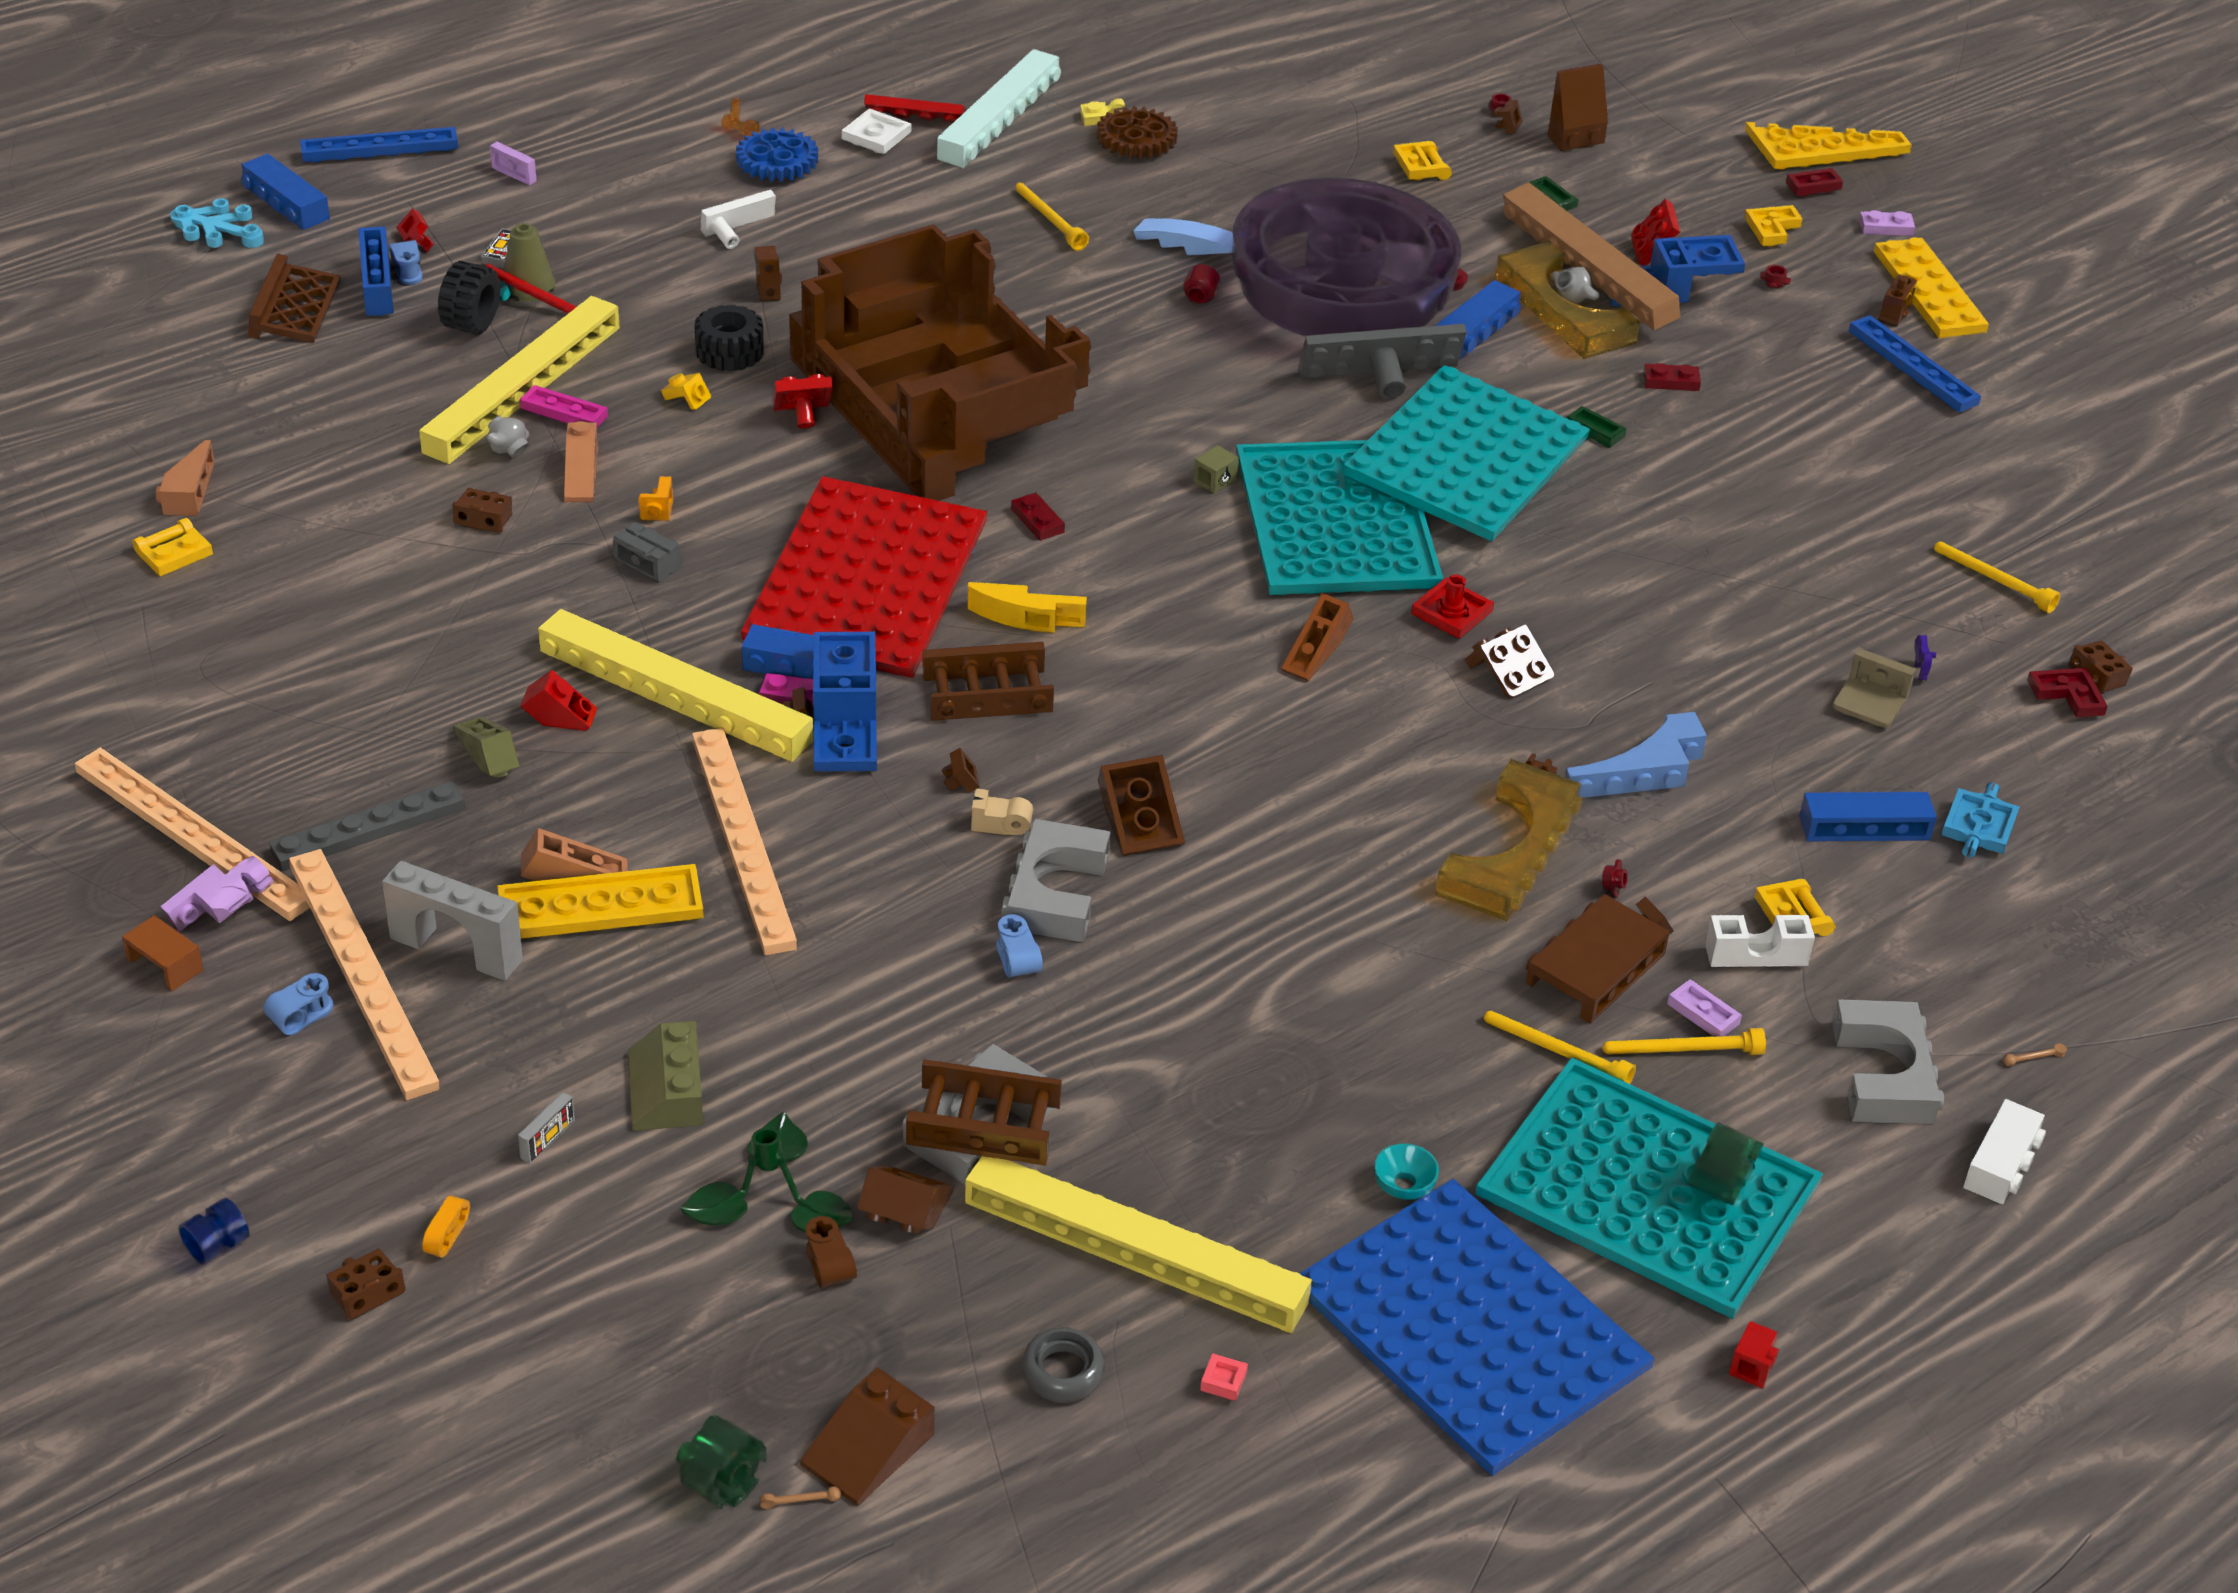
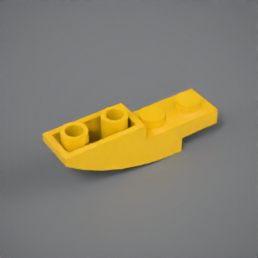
M968 582L967 609L992 621L1020 629L1055 633V626L1085 628L1087 597L1028 593V586Z

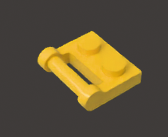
M1424 141L1394 145L1393 154L1409 180H1422L1423 178L1431 177L1447 180L1452 174L1449 165L1444 163L1437 153L1438 148L1434 142Z
M187 517L178 520L176 525L145 538L140 536L132 539L135 552L159 576L168 574L213 554L212 545L193 527ZM176 537H179V538H177V539H175V540H172V541H170V542H168V543L162 544V543L167 542V541H169V540H171V539H174V538H176Z
M1805 879L1756 887L1754 897L1772 925L1775 922L1776 915H1807L1797 900L1800 899L1811 916L1810 922L1814 934L1818 933L1819 936H1827L1836 928L1831 917L1824 914L1810 893L1811 887Z

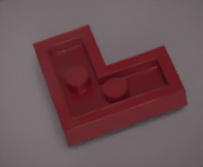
M2087 668L2029 672L2027 682L2037 700L2066 698L2076 718L2105 716L2108 706Z

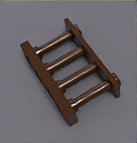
M1044 642L922 650L923 680H935L937 693H931V721L1053 712L1054 686L1041 685L1038 674L1044 672ZM1026 674L1029 686L1011 688L1008 675ZM996 676L998 689L980 690L978 677ZM966 678L968 691L950 692L947 679Z
M923 1059L922 1088L929 1089L923 1112L912 1110L908 1112L906 1119V1145L1046 1166L1049 1155L1050 1131L1042 1130L1047 1107L1060 1109L1062 1080ZM943 1091L963 1094L958 1117L937 1114ZM977 1097L998 1100L992 1123L972 1120ZM1012 1102L1033 1105L1027 1128L1007 1125Z

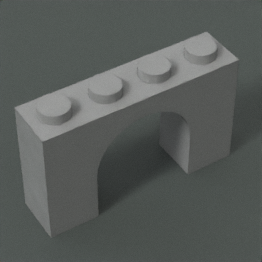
M1035 819L1031 831L1025 832L1023 840V850L1025 851L1018 854L1016 871L1018 873L1011 875L1009 893L1011 895L1004 897L1002 915L1014 914L1021 916L1026 920L1031 934L1084 943L1090 923L1091 896L1052 890L1041 884L1038 879L1047 873L1060 870L1103 876L1109 857L1111 831Z
M401 860L383 879L382 885L390 939L419 949L437 929L434 911L436 910L454 918L470 935L474 947L476 971L506 981L522 962L523 955L517 902Z
M1838 999L1832 1019L1836 1046L1884 1050L1899 1058L1907 1068V1070L1897 1074L1853 1073L1847 1095L1852 1122L1934 1124L1938 1110L1942 1111L1944 1094L1942 1090H1938V1068L1936 1065H1932V1043L1926 1039V1018L1921 1016L1918 1002Z
M994 1044L983 1053H978L968 1065L1047 1077ZM943 1091L937 1114L955 1117L959 1113L963 1094ZM977 1097L976 1104L997 1105L998 1100ZM1012 1102L1010 1111L1029 1123L1033 1105ZM925 1103L916 1111L923 1112ZM1047 1107L1046 1113H1045V1117H1046L1054 1108ZM906 1116L902 1123L903 1146L965 1185L966 1178L981 1156L906 1145Z

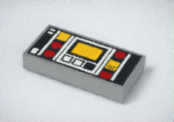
M502 228L481 255L482 264L487 265L489 263L495 267L504 268L511 230Z
M564 1092L560 1093L518 1134L521 1160L531 1164L575 1121L572 1096Z

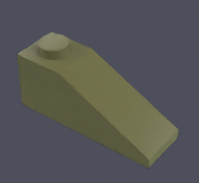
M483 716L453 725L455 733L480 771L489 776L492 775L493 778H498L510 774V769L520 766L510 730Z

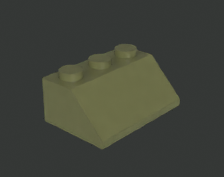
M696 1021L661 1023L628 1049L633 1131L703 1125Z

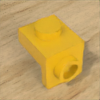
M683 373L676 374L668 380L669 384L660 390L665 400L685 397L691 410L698 409L711 398V394L700 373L685 376Z

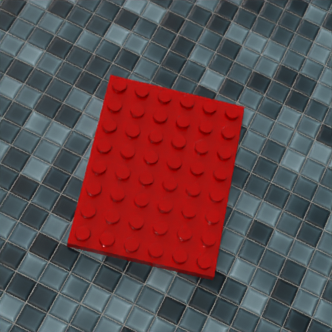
M822 476L741 630L742 640H745L752 624L814 635V632H875L876 670L914 678L922 660V650H927L986 524L987 511Z

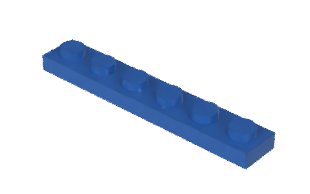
M455 127L300 140L303 162L310 161L313 163L321 162L322 160H346L356 157L371 158L380 155L397 156L403 153L422 154L427 151L447 152L451 149H458Z
M1869 315L1850 323L1849 332L1913 378L1914 381L1928 389L1933 395L1943 400L1952 409L1960 413L1979 405L1981 395Z

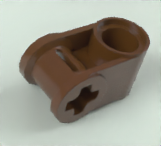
M818 1216L811 1219L806 1226V1237L808 1239L806 1254L813 1268L818 1286L825 1288L857 1278L853 1255L846 1246L835 1220L826 1216Z

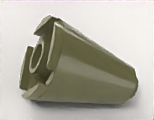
M528 223L516 225L510 231L503 271L546 292L551 289L554 291L555 278L537 229ZM510 286L511 295L518 296V301L538 300Z

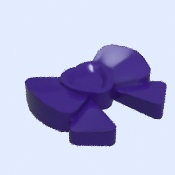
M1918 635L1914 644L1916 654L1915 667H1921L1918 680H1927L1932 665V658H1936V652H1929L1927 635Z

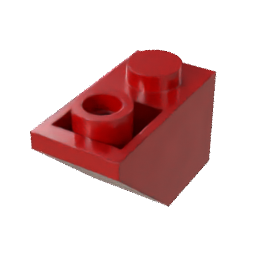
M550 670L527 687L520 705L523 710L543 726L583 731L590 729L597 711V707L589 699L580 694L553 670Z

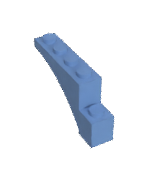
M1688 712L1666 715L1664 724L1651 737L1629 751L1604 761L1566 768L1563 785L1565 798L1576 799L1685 787L1689 768L1688 760L1702 759L1707 738L1696 713Z

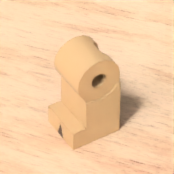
M976 788L972 805L971 831L1002 835H1022L1029 831L1033 814V805L1030 801L1021 797L1011 799L988 797L989 790Z

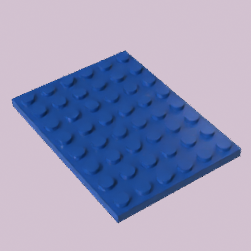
M1455 1179L1443 1184L1299 1273L1306 1278L1312 1279L1309 1302L1491 1476L1653 1367L1655 1358Z

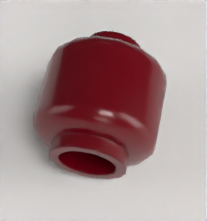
M1197 264L1189 270L1183 283V291L1194 303H1208L1215 297L1221 284V277L1213 267Z

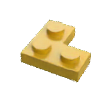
M1794 205L1746 209L1744 219L1762 246L1786 244L1788 234L1785 230L1801 228L1802 217Z

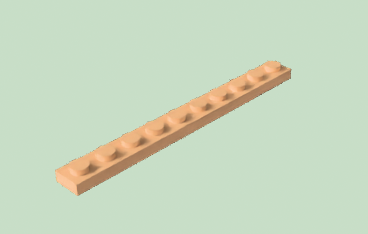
M710 729L692 733L693 744L764 956L797 950V940L724 729Z
M101 747L75 762L76 772L208 865L212 866L214 864L224 874L228 873L243 860L251 856L256 857L270 872L268 876L274 880V883L262 893L253 891L251 895L288 921H292L310 908L298 883Z
M318 849L289 858L290 868L406 1101L440 1090L439 1080L322 850Z

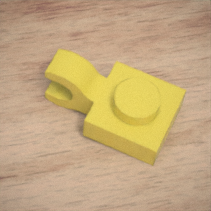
M1114 99L1107 106L1105 102L1080 104V113L1084 126L1097 125L1101 116L1106 117V112L1113 113L1114 109L1123 108L1125 104L1123 99Z

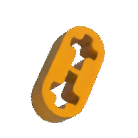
M452 1195L445 1199L425 1232L422 1243L424 1253L441 1258L446 1256L467 1222L470 1212V1202L468 1200Z

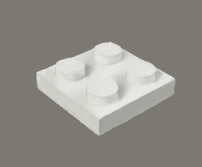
M868 109L842 130V139L854 145L871 149L876 153L885 154L911 133V123Z

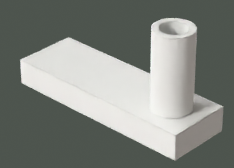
M767 190L701 211V231L705 237L716 234L726 248L732 249L739 243V237L732 228L774 216L776 195L772 190Z

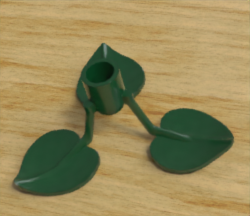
M785 1112L780 1113L763 1128L753 1133L752 1140L748 1146L750 1155L748 1157V1168L743 1186L739 1191L730 1183H710L698 1189L681 1206L682 1212L698 1223L717 1226L732 1223L741 1218L748 1210L747 1202L742 1198L748 1193L755 1166H759L763 1171H773L780 1166L792 1196L799 1205L791 1212V1221L798 1230L806 1233L807 1223L818 1216L832 1218L838 1224V1228L852 1220L851 1208L841 1197L834 1193L814 1191L806 1199L799 1195L786 1162L795 1160L806 1152L808 1139Z

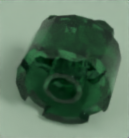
M1717 1122L1706 1141L1708 1143L1700 1158L1698 1157L1688 1182L1694 1188L1734 1207L1742 1190L1737 1185L1745 1187L1754 1169L1752 1167L1753 1163L1750 1160L1756 1162L1764 1144L1726 1124Z
M717 1415L710 1416L693 1439L682 1444L678 1450L676 1461L681 1464L679 1469L680 1481L686 1488L719 1509H722L726 1504L736 1507L750 1495L758 1484L759 1479L754 1475L758 1469L759 1462L766 1463L767 1451L766 1446L761 1440L734 1423Z

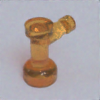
M731 98L730 114L723 116L722 127L727 130L732 128L741 131L743 137L745 135L752 137L753 131L759 134V122L753 119H748L745 122L740 121L741 99Z

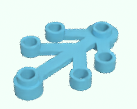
M219 198L212 202L213 206L194 209L188 205H180L170 213L171 220L175 226L183 228V236L187 241H195L200 238L199 227L195 225L198 224L202 225L204 229L206 244L209 247H219L223 244L222 234L216 230L241 236L242 244L248 248L259 247L264 243L263 232L258 225L248 224L241 227L229 223L250 220L252 218V211L248 205H239L235 208V212L228 213L230 211L228 200ZM218 214L216 216L206 217L208 215Z

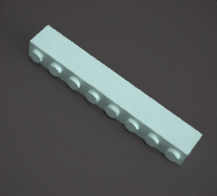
M1035 49L1027 54L937 138V160L962 168L971 160H974L983 149L987 148L989 143L998 137L1007 126H1010L1019 115L1023 114L1025 109L1033 104L1043 92H1046L1059 79L1061 74L1059 57Z

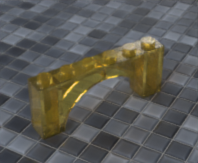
M1551 241L1498 255L1495 278L1502 284L1520 291V301L1583 359L1637 343L1640 321L1626 308L1599 310L1583 307L1564 299L1548 284L1551 281L1550 275L1554 271L1559 273L1562 271L1565 256Z
M1510 759L1499 777L1496 801L1509 806L1518 813L1525 822L1529 834L1516 847L1497 855L1471 857L1451 852L1438 872L1435 895L1508 921L1514 910H1520L1525 897V891L1530 892L1536 881L1537 871L1543 872L1547 864L1548 853L1555 852L1560 840V834H1566L1571 823L1572 814H1578L1583 798L1579 797L1581 783Z

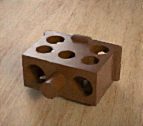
M775 245L755 247L756 286L760 302L781 300L780 284L782 283V273L779 270V257Z
M1900 274L1896 277L1885 293L1879 321L1898 327L1902 319L1908 315L1909 309L1912 306L1917 284L1916 279Z
M467 488L458 501L452 503L453 522L474 529L501 533L503 532V526L512 516V497L498 494L495 491L487 492Z
M2102 640L2082 646L2075 645L2068 663L2072 669L2087 668L2101 694L2108 690L2126 686L2133 669L2127 663L2124 656H2119Z
M380 1248L356 1260L348 1257L343 1261L342 1267L326 1274L330 1294L344 1310L345 1318L348 1320L382 1305L406 1290L402 1269L396 1268ZM373 1261H379L377 1265H371ZM345 1277L344 1282H338V1279Z

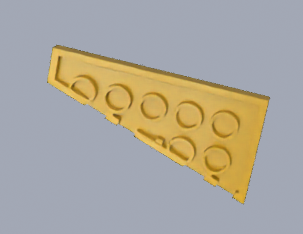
M1746 122L1745 132L1774 169L1780 170L1797 166L1807 167L1814 164H1831L1832 162L1839 161L1850 162L1856 159H1875L1881 156H1898L1899 154L1910 153L1912 146L1904 134L1897 131L1871 130L1869 134H1862L1850 128H1846L1845 132H1833V127L1794 125L1791 129H1784L1778 127V124L1768 123L1767 128L1755 127V122Z

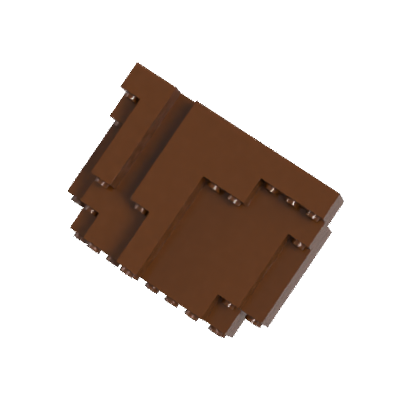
M932 224L818 258V276L801 281L802 310L789 314L791 361L806 377L814 374H821L824 377L831 376L832 392L830 403L915 496L937 501L955 496L956 472L985 463L987 442L1057 420L1059 415L1074 411L1076 390L1088 387V374H1090L1089 352L1091 350V342L1087 335H1084L1076 326L1065 329L1063 324H1060L1052 315L1046 316L1044 344L1043 340L1039 339L1030 330L1028 325H1025L994 294L995 285L993 279L996 264L993 256L990 254L991 245L989 240L976 229L947 237L945 233H942Z

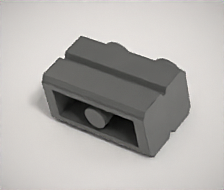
M633 522L626 527V530L620 531L613 538V551L616 560L658 582L666 579L669 573L672 574L681 568V545L674 539H668L658 534L651 527L646 528L637 522Z

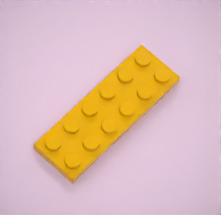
M1913 237L1906 240H1888L1887 242L1875 243L1873 252L1894 280L1899 274L1917 280L1912 304L1938 338L1987 332L1989 325L1987 320L1923 238Z
M696 864L497 885L499 896L517 902L521 939L704 918Z

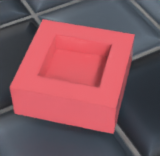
M1212 1353L1201 1380L1200 1391L1236 1401L1247 1374L1248 1364Z

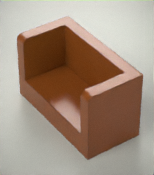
M155 915L122 936L126 958L134 962L144 956L163 969L166 986L171 991H174L203 971L199 946Z

